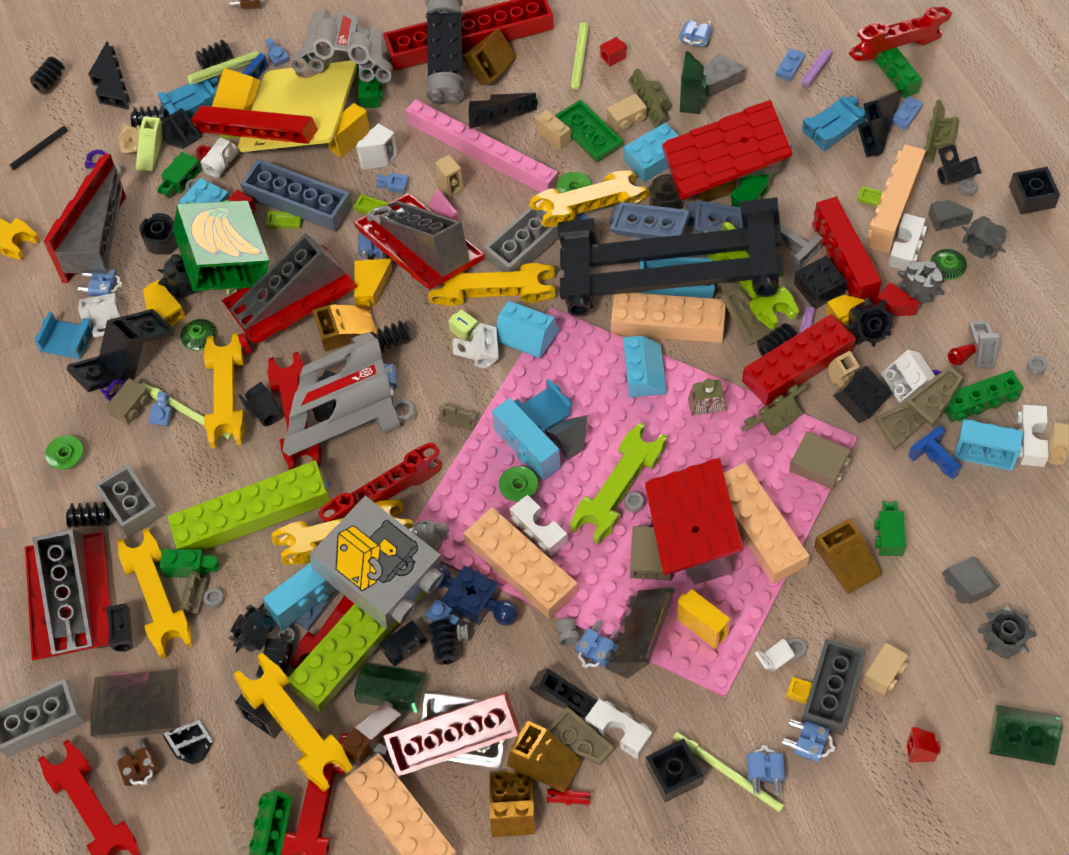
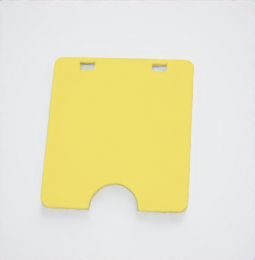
M351 60L326 63L321 72L308 78L297 76V71L293 68L266 72L251 110L312 116L318 131L309 144L240 137L238 149L241 152L322 144L332 141L357 70V64Z

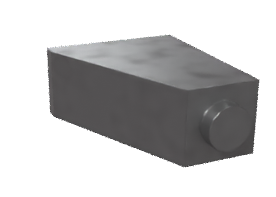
M717 53L695 78V90L707 97L715 95L743 82L746 79L747 67Z

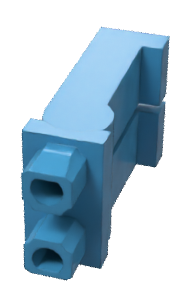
M215 76L193 85L189 83L167 94L162 91L157 95L168 116L183 108L188 117L191 118L200 106H212L219 82Z
M843 95L831 107L812 118H805L803 120L802 132L811 140H814V143L825 152L854 131L857 125L864 122V119L867 118L864 106L858 109L856 107L858 106V100L854 95L849 98Z

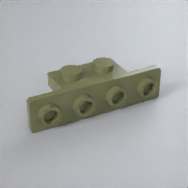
M635 69L629 78V83L637 96L646 105L647 115L654 128H657L666 118L663 110L669 111L673 105L659 81L645 80L640 69Z
M940 99L936 100L935 107H933V117L930 120V130L927 133V143L924 147V150H926L925 157L928 158L930 163H934L936 150L954 145L959 125L958 117L944 118L945 108Z
M805 384L791 386L787 389L788 393L786 395H779L773 399L774 403L772 405L762 407L758 411L760 414L747 418L744 421L745 425L740 427L742 431L749 430L762 421L771 436L777 434L803 414L793 397L807 387Z

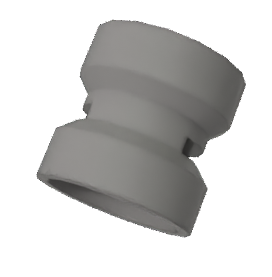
M562 619L555 624L556 630L560 634L558 637L560 645L569 646L579 641V635L575 631L576 622L574 619Z

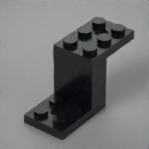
M154 309L107 320L99 356L68 364L67 371L87 392L108 387L118 378L123 379L125 382L129 378L133 380L136 376L143 344L173 336L175 330Z

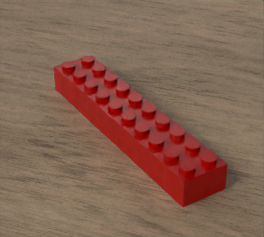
M509 0L462 12V53L470 51L497 28L501 30L507 41L554 29L553 13L548 1ZM427 22L383 33L393 70L428 62Z

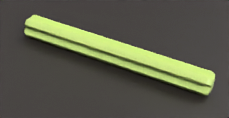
M583 22L579 25L571 80V89L579 90L589 28L588 23Z
M253 51L187 76V81L193 85L222 74L224 68L234 70L248 65L259 55V52Z

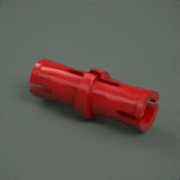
M567 788L565 792H561L559 790L547 789V795L556 796H547V803H566V806H570V804L590 806V799H581L590 798V791H571V789Z

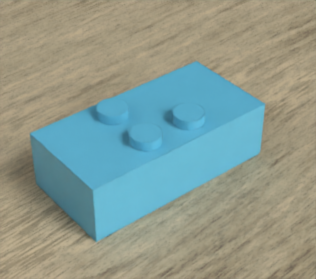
M679 257L639 262L638 269L710 262L712 260L711 258ZM714 284L641 291L639 293L713 299L715 286Z
M511 398L492 410L494 430L513 449L522 464L526 463L542 481L561 468L559 448Z
M309 563L265 596L263 601L267 614L272 617V620L283 631L318 603L325 602L329 595L337 589L312 570V565Z

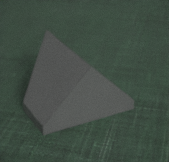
M588 415L561 421L546 431V434L568 460L584 450Z

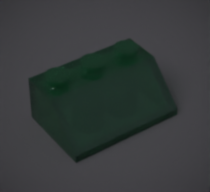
M688 51L685 52L681 74L680 112L700 114L701 108L705 107L706 97L703 96L706 94V86L703 85H706L707 74H704V66Z
M366 663L358 674L353 694L357 703L382 706L387 701L393 704L394 709L417 712L426 673Z
M995 705L991 724L989 754L1055 765L1063 730L1061 716Z

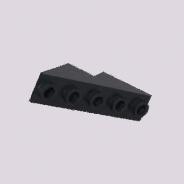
M106 41L88 75L92 85L98 86L95 94L100 104L128 110V103H131L128 93H124V91H127L125 82L120 80L123 79L121 69H117V67H120L117 57H113L116 55L114 46H110L109 42Z
M901 90L885 94L863 104L868 121L857 125L866 157H878L883 153Z
M536 92L490 95V100L469 101V129L537 110L538 100L536 99Z

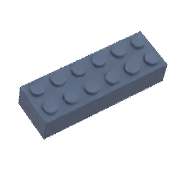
M257 159L240 184L243 193L253 198L254 201L283 212H288L293 216L300 217L335 232L353 206L350 192L261 159Z

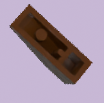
M384 703L357 725L341 743L344 752L361 765L402 715L387 703Z

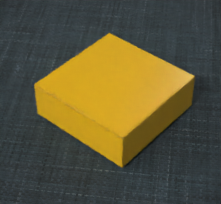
M792 676L786 698L806 704L812 683Z

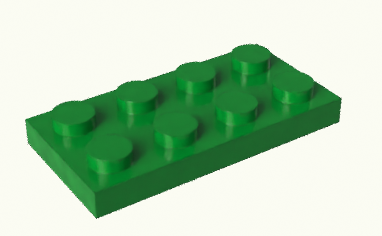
M581 99L554 115L571 128V138L595 162L600 161L624 145V141Z

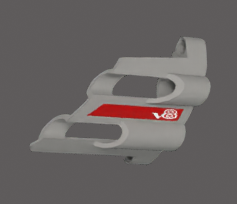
M325 9L317 10L312 14L305 45L294 54L292 60V68L297 72H303L309 67L311 71L319 73L324 69L325 60L333 56L334 50L348 52L351 61L359 64V78L364 82H370L376 77L378 81L386 83L390 81L392 75V65L381 57L382 34L373 26L368 30L362 28L358 23L357 16L338 10L336 18L330 17ZM319 42H326L329 44V47H322L319 45ZM296 60H302L304 63H298ZM318 60L321 64H316L313 61ZM366 69H367V70H370L371 72H370V73H365L363 70H366ZM386 70L388 73L383 74L380 71Z
M365 332L351 338L353 344L303 366L298 391L295 392L291 407L288 433L284 440L283 452L288 456L374 419L375 424L379 425L383 434L400 427L399 419L391 401L389 381L382 362L383 356L380 351L379 342L370 332ZM340 361H346V366L340 373L316 383L319 370ZM334 399L336 400L335 410L328 420L305 429L309 410Z

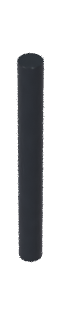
M65 126L59 128L9 164L10 168L15 170L68 131Z

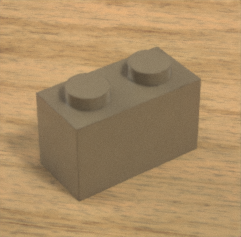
M129 378L106 407L112 417L129 425L137 418L141 409L149 403L151 396L147 387Z

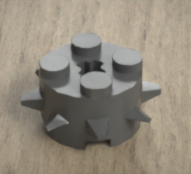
M981 216L973 221L970 228L961 227L966 232L962 243H966L969 246L967 250L973 255L982 259L984 256L993 259L998 251L1006 253L1001 247L1006 240L1005 233L1007 230L1005 227L996 225L985 216Z
M910 262L906 271H898L897 273L903 279L897 286H900L901 290L921 303L931 302L936 295L945 294L944 290L940 287V284L945 282V280H942V273L936 268L934 262Z
M1008 606L994 614L988 611L985 613L989 621L987 626L978 628V632L983 634L988 651L991 650L1008 660L1011 656L1021 651L1029 653L1026 643L1028 639L1036 637L1037 633L1029 629L1028 615H1023L1017 610L1011 611Z

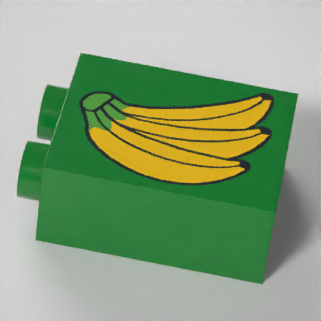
M225 200L211 203L189 202L177 204L173 232L193 292L249 288L267 272L269 258L248 201Z

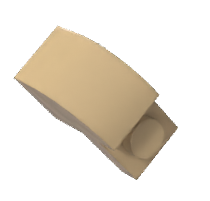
M851 351L835 358L828 367L833 385L837 383L839 388L860 367Z

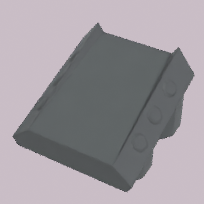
M977 557L967 559L942 572L946 583L956 590V599L963 604H971L991 595L1000 586Z

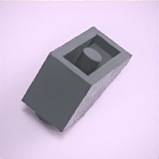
M950 200L932 203L928 215L935 231L970 224L973 211Z

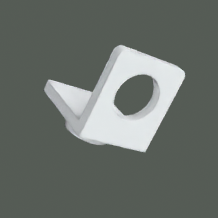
M785 639L779 641L765 653L755 652L763 667L773 672L795 657V653Z

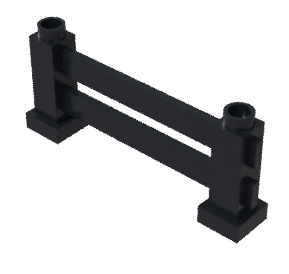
M778 198L740 201L743 228L600 244L594 218L558 222V237L562 247L560 248L561 270H564V277L560 278V298L565 300L569 314L581 317L587 315L590 312V308H594V296L752 280L753 291H755L757 296L771 297L777 293V289H780L779 277L784 276L782 254H777V247L782 246ZM749 250L750 257L594 274L595 266Z

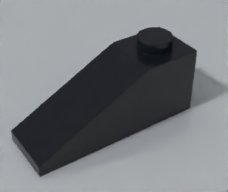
M549 668L538 671L529 690L546 701L564 709L568 707L575 714L586 718L597 702L596 699Z

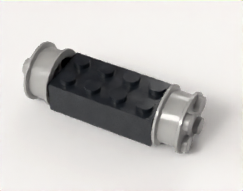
M425 0V4L428 7L426 12L428 77L426 83L429 86L426 96L433 104H457L464 97V92L461 90V86L464 83L462 77L461 19L463 13L460 10L463 1Z

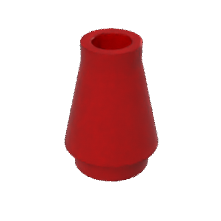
M973 343L952 348L947 355L948 360L954 366L962 365L971 355L976 353V349Z

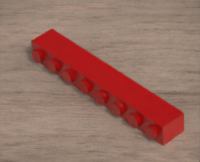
M200 106L191 119L194 126L201 133L309 144L318 131L312 116L212 106Z

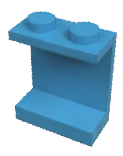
M49 312L42 322L39 333L36 334L35 343L41 352L81 360L92 336L93 326L90 320L84 318L80 325L58 321L53 312Z
M550 379L546 380L545 390L522 404L519 399L514 401L543 433L572 415L573 404L567 396L564 397L559 386L556 383L553 384Z

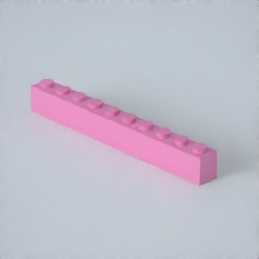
M416 99L405 110L409 125L541 193L548 189L557 188L558 172L473 128L469 129V126Z

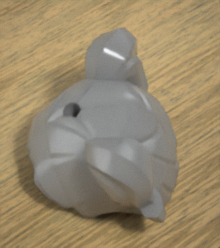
M423 520L408 529L435 551L439 550L443 540L449 538V527L442 522L435 523L432 520Z

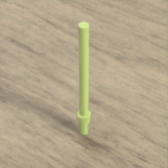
M145 382L141 384L147 387L150 396L157 400L158 392H163L159 388H153ZM169 398V406L204 425L203 416L176 400ZM224 433L221 436L230 440L233 434Z
M679 732L674 734L673 739L678 742L682 739L686 741L692 754H696L753 794V783L699 747L700 744L693 739L690 741ZM761 790V794L755 795L778 812H781L784 807L782 803Z

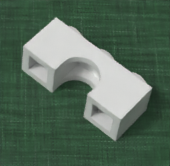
M904 213L897 238L907 242L900 243L895 241L888 266L906 271L910 262L917 261L918 255L915 253L920 251L922 245L920 237L925 236L927 229L924 226L925 218Z
M1023 405L1021 411L1017 412L1016 422L1020 424L1018 431H1023L1021 449L1018 456L1020 457V465L1045 467L1048 460V440L1038 439L1032 433H1044L1047 425V406Z
M526 495L510 508L511 522L516 527L519 526L523 530L524 535L529 540L532 539L536 546L549 557L568 543L567 533L555 521L543 527L535 524L541 517V507L530 496Z
M599 699L586 716L585 722L602 737L611 728L621 729L625 733L620 741L621 749L639 759L652 740L651 729L644 723L639 724L635 722L628 713H621L615 709L616 707L611 702H604Z

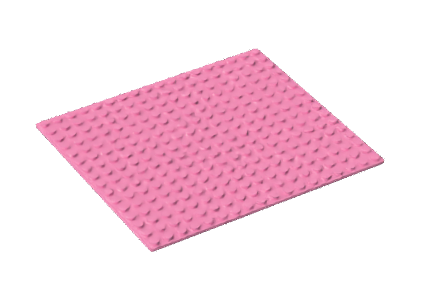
M551 308L547 315L555 317L559 329L558 334L541 358L524 352L521 353L414 525L423 520L445 523L449 527V538L443 540L441 547L436 551L441 555V563L458 571H461L465 565L499 583L500 591L532 605L465 544L463 533L493 507L524 535L523 530L519 526L516 527L510 520V508L518 502L510 501L501 494L499 479L503 472L511 467H529L526 463L522 464L513 449L494 430L492 410L509 398L513 401L519 399L522 404L545 390L546 380L550 379L553 384L556 383L559 386L564 397L567 396L573 404L572 415L564 420L588 415L584 450L568 460L559 449L561 468L544 481L536 475L538 488L531 497L541 507V517L535 524L543 527L555 521L567 533L568 543L549 558L574 579L578 585V593L554 616L561 620L572 618L576 622V627L584 631L587 628L592 629L596 620H600L603 624L597 633L601 637L609 639L613 631L617 629L620 631V635L615 642L618 647L712 692L726 696L786 578L772 584L741 537L744 551L728 556L733 570L732 574L694 585L685 570L672 573L670 581L630 579L632 528L639 525L654 527L645 482L653 478L665 476L671 472L684 470L689 466L705 463L710 459L720 458L724 473L745 462L803 545L831 489L790 472L791 460L807 431L848 448L850 452L857 437L806 414H802L773 436L770 435L762 421L751 429L742 431L740 427L745 425L744 421L751 416L755 417L760 414L758 411L765 406L753 392L662 354L667 394L628 397L623 337ZM708 378L720 380L727 411L691 416L688 397L693 384L704 382ZM641 422L645 424V431L641 437L643 441L648 443L654 442L660 435L664 434L668 436L667 444L656 467L650 469L644 466L626 495L631 492L641 494L644 498L643 509L636 513L627 511L624 506V496L615 510L621 514L619 522L612 533L597 545L593 543V536L597 529L596 525L586 523L578 531L573 532L570 530V523L583 497L588 496L591 499L596 497L623 457V454L618 452L622 440L629 431ZM518 485L515 488L519 489L522 488V486ZM691 589L730 618L729 635L716 650L677 620V601L683 593L687 594Z

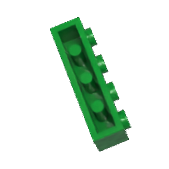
M357 64L360 107L362 106L364 109L381 107V100L384 99L383 90H380V87H383V83L378 81L376 77L370 82L362 81L359 78V64ZM366 69V70H363L365 73H370V72H371L370 70H367V69Z
M895 47L878 52L877 57L873 60L898 91L901 90L900 94L905 99L907 96L919 93L922 78L899 49Z
M1013 370L958 389L944 412L950 423L960 422L971 415H980L985 410L996 409L1004 403L1017 401L1021 396L1023 386Z
M277 790L261 795L258 801V814L253 823L254 833L249 843V855H281L293 796Z

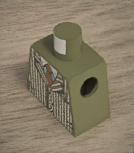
M708 378L704 382L693 384L688 397L691 416L727 411L720 380Z

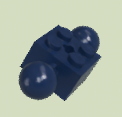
M441 564L440 572L444 574V577L436 589L448 588L443 597L444 604L452 608L453 612L479 626L489 611L493 612L495 620L503 626H510L518 620L519 608L516 603L511 600L496 601L500 595L499 583L465 565L456 579L450 576L449 569Z

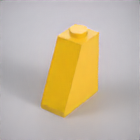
M391 258L354 261V282L358 285L354 289L356 305H367L368 307L376 305L393 272Z
M156 280L143 289L146 310L154 309L170 326H173L186 316L182 306L164 286L158 284L159 280Z

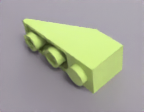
M143 117L139 130L136 160L137 171L153 172L163 139V125L160 118Z

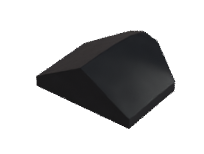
M183 108L163 119V138L168 145L183 149L202 137Z
M200 720L163 734V738L176 759L192 765L204 760L213 743Z

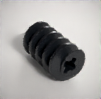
M220 40V45L217 42L213 44L214 48L208 45V51L205 48H202V53L196 51V59L202 70L204 69L203 66L209 68V63L214 66L216 65V60L222 63V57L228 61L227 55L234 58L228 43Z
M48 57L42 63V66L34 72V75L30 77V82L38 92L46 94V89L49 90L50 85L54 84V80H58V76L62 75L61 70H65V67L55 57Z
M161 105L160 110L154 106L153 111H151L150 106H147V110L144 111L142 106L140 107V112L134 107L130 115L131 126L136 128L139 125L141 127L143 117L160 118L163 125V119L168 117L167 111L163 105Z
M399 320L397 326L391 323V329L388 326H384V332L378 328L377 335L370 331L378 339L382 352H384L385 345L388 349H391V343L397 347L398 340L402 344H405V338L412 341L405 321L403 324Z
M788 323L782 324L775 331H771L769 335H765L763 339L761 338L757 341L760 355L767 354L798 333Z
M89 502L86 503L85 508H83L82 503H78L77 508H75L74 503H71L70 508L66 512V524L68 528L72 526L77 528L80 525L87 527L88 524L91 527H94L96 524L98 526H103V524L109 526L110 512L105 502H102L101 507H98L97 502H94L93 508H91Z
M439 619L428 625L430 639H432V651L435 654L434 661L438 665H448L460 660V655L456 654L459 650L457 647H454L457 645V640H454L456 635L454 632H451L454 630V626L449 624L450 621L448 619Z

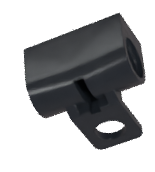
M955 145L938 150L943 167L938 168L937 175L942 185L981 173L977 156L960 162ZM947 150L953 153L951 160H947L944 157Z
M262 382L249 389L245 393V399L241 394L238 395L249 413L254 418H258L264 427L271 426L285 416Z
M127 603L106 607L109 624V645L103 647L111 646L117 652L131 650L133 648L129 606Z
M411 620L404 627L379 643L382 653L395 667L427 644L428 641L415 622Z
M267 638L263 654L278 665L285 674L293 646L286 641ZM260 665L256 674L257 679L261 678L264 674Z

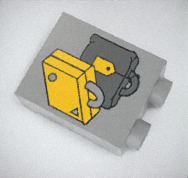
M366 496L310 553L312 570L385 629L395 620L400 624L405 623L417 607V604L413 602L422 590L427 594L432 593L444 577V574L440 572L441 555Z

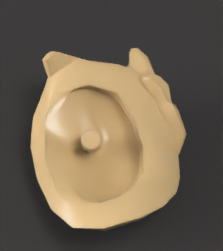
M122 124L123 128L118 139L119 149L122 153L126 154L136 152L138 150L140 126L137 125V128Z

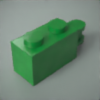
M181 152L174 158L168 168L162 172L161 178L163 182L159 185L157 192L165 194L167 198L172 197L175 192L182 194L186 189V183L191 179H195L202 171L199 160Z
M773 174L743 178L741 185L731 193V206L740 207V201L763 199L769 191V181Z
M882 501V511H879L878 517L874 518V530H877L878 536H875V548H878L879 556H903L906 549L904 512L898 511L897 501H893V503Z
M162 549L160 569L165 577L188 578V575L192 574L193 571L199 572L200 577H204L205 572H217L220 568L217 558L204 555L202 550Z

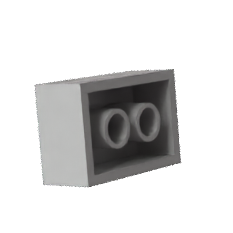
M129 465L124 466L94 484L127 537L162 517L157 506Z

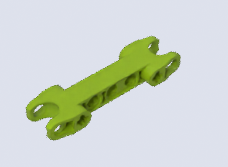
M725 222L722 224L721 230L736 229L731 223ZM745 250L707 254L712 261L750 257ZM752 280L739 281L753 299L750 301L751 311L769 329L777 328L778 320L774 314L775 312L785 313L790 319L798 317V307L792 295L784 286L777 289V293L771 297H759L753 291Z
M641 422L629 431L622 440L618 452L623 454V457L594 499L588 496L583 497L570 523V530L573 532L578 531L586 523L596 525L597 529L593 536V543L597 545L612 533L619 522L621 514L615 510L644 466L654 469L661 460L662 453L667 444L668 436L664 434L660 435L654 442L648 443L643 441L641 437L645 431V424Z

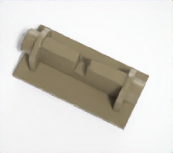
M444 403V405L440 404L439 406L440 414L437 420L473 431L480 415Z
M196 571L188 575L178 611L183 609L184 613L198 615L208 578L200 577V573Z

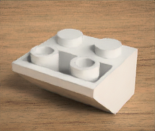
M379 123L356 145L360 167L363 170L388 166L398 156L395 133Z
M911 350L904 352L881 373V376L901 404L936 377L920 352Z

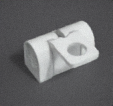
M219 138L208 154L201 160L204 173L219 178L239 153L237 146L231 141Z
M115 293L79 300L78 311L81 320L84 318L93 323V337L104 336V331L98 332V330L106 327L107 320L121 317Z
M480 323L473 330V340L471 342L458 338L452 340L453 354L474 360L476 367H490L499 359L497 328L494 326ZM457 344L463 345L466 351L461 352Z

